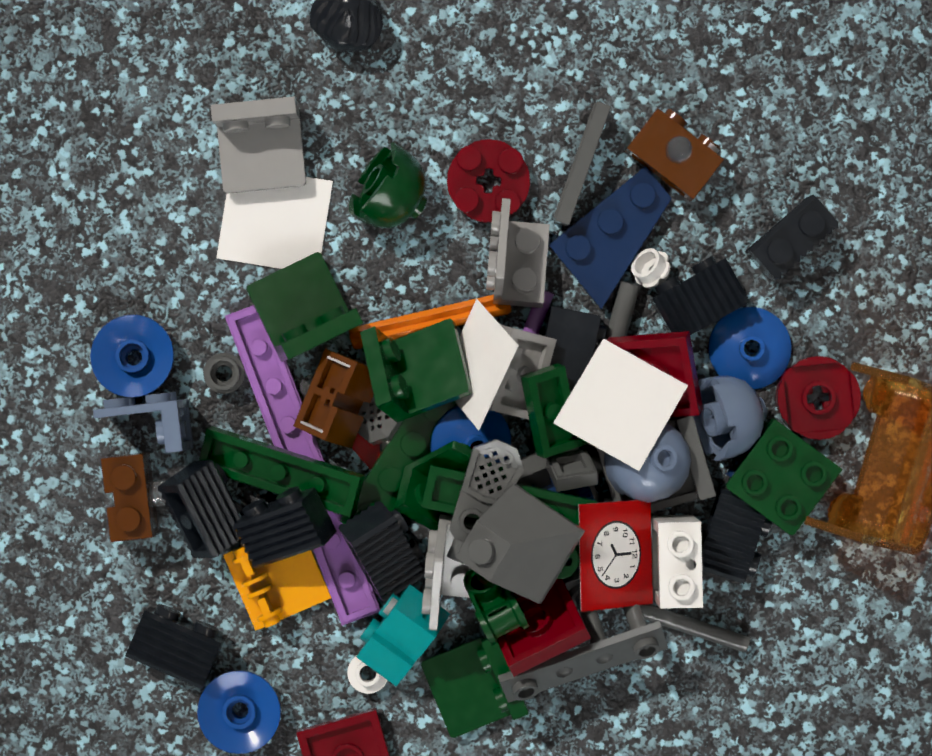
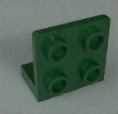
M320 252L305 257L246 287V292L281 362L300 355L363 323L356 308L348 310Z
M446 319L396 340L392 337L388 338L375 326L360 332L376 407L397 423L472 393L457 326L452 319Z
M768 419L764 424L762 436L728 480L726 488L787 534L794 535L843 469L777 420Z
M452 441L405 466L394 509L430 530H438L440 514H453L421 507L430 464L466 472L472 449L466 444Z
M486 635L421 662L425 677L449 735L452 738L509 715L512 716L513 720L529 714L525 700L507 702L498 675L510 672V669L499 644L491 646Z

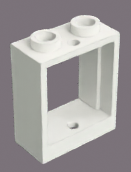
M652 515V584L654 601L660 609L703 608L701 521L693 515Z

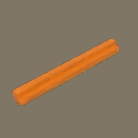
M494 294L476 298L493 317L507 315L511 312V305L493 304ZM476 299L356 326L349 330L351 344L354 349L363 348L360 332L374 326L388 338L392 337L396 340L446 319H452L456 326L464 325Z

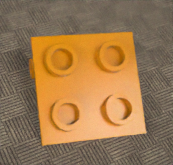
M244 546L223 554L255 631L263 627L273 626L284 618L331 599L327 585L311 550L256 569L252 567V561L248 560V554L245 553Z

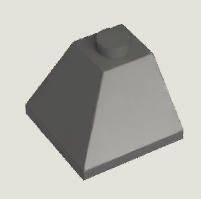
M513 484L476 521L455 558L489 582L541 604L585 530L517 484Z

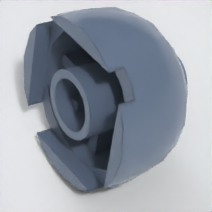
M726 375L700 379L698 383L703 410L700 415L693 416L704 453L706 455L714 453L716 457L713 460L721 461L749 451L759 440L763 431L764 421L767 418V408L764 400L758 397L756 391L746 381Z
M667 423L640 471L606 452L604 463L607 477L617 492L628 496L630 499L648 503L664 500L681 489L689 476L691 456L689 445L681 432Z

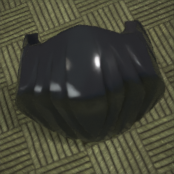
M315 0L310 11L311 28L336 52H358L370 49L379 38L383 27L382 9L377 0Z

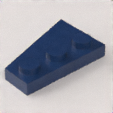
M646 166L548 245L600 310L672 199Z

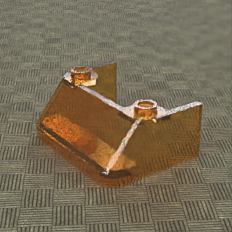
M852 362L850 370L870 377L863 390V399L868 411L877 414L854 494L843 492L831 502L828 508V521L806 516L804 524L861 543L911 555L918 554L927 541L932 525V384L902 374Z

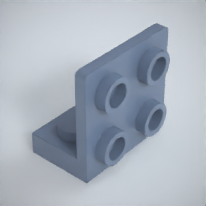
M176 392L145 395V404H136L135 398L130 397L103 400L104 408L93 410L94 418L161 411L162 419L156 420L155 427L158 444H165V452H180L194 448L188 399L177 400Z

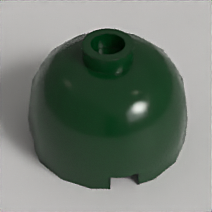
M394 142L391 143V150L384 146L373 157L361 174L358 182L364 184L360 197L352 193L348 210L357 219L376 228H393L406 222L409 217L417 218L427 203V197L424 196L426 175L418 160Z

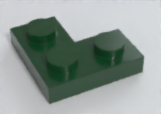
M557 363L520 375L537 456L545 459L588 444V442L553 423L571 394L565 366Z

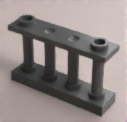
M579 564L576 571L571 576L564 578L563 581L574 604L578 606L581 618L591 637L589 639L591 644L568 652L565 651L515 677L511 671L498 675L507 702L528 700L539 692L635 659H648L655 656L659 651L668 649L660 620L646 624L640 605L623 607L630 631L606 638L597 610L581 612Z

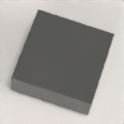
M587 449L556 454L546 458L547 471L557 492L598 485V472Z

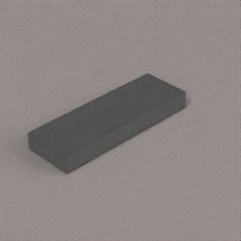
M597 101L592 107L553 217L554 223L568 227L611 108L607 104Z

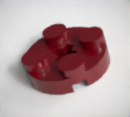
M484 139L475 141L458 152L448 170L447 187L452 201L464 215L477 222L492 223V212L501 211L502 198L511 199L509 217L521 207L529 192L530 174L519 151L505 142ZM485 170H493L494 177L501 179L500 186H493L492 193H485L483 185L476 184L477 176H484Z
M823 356L807 357L787 368L777 385L775 396L778 413L786 423V426L791 431L806 438L817 440L829 439L842 433L851 424L853 418L856 417L861 404V392L856 377L838 361ZM814 386H820L821 392L829 394V401H824L820 410H815L814 404L807 402V395L813 393Z

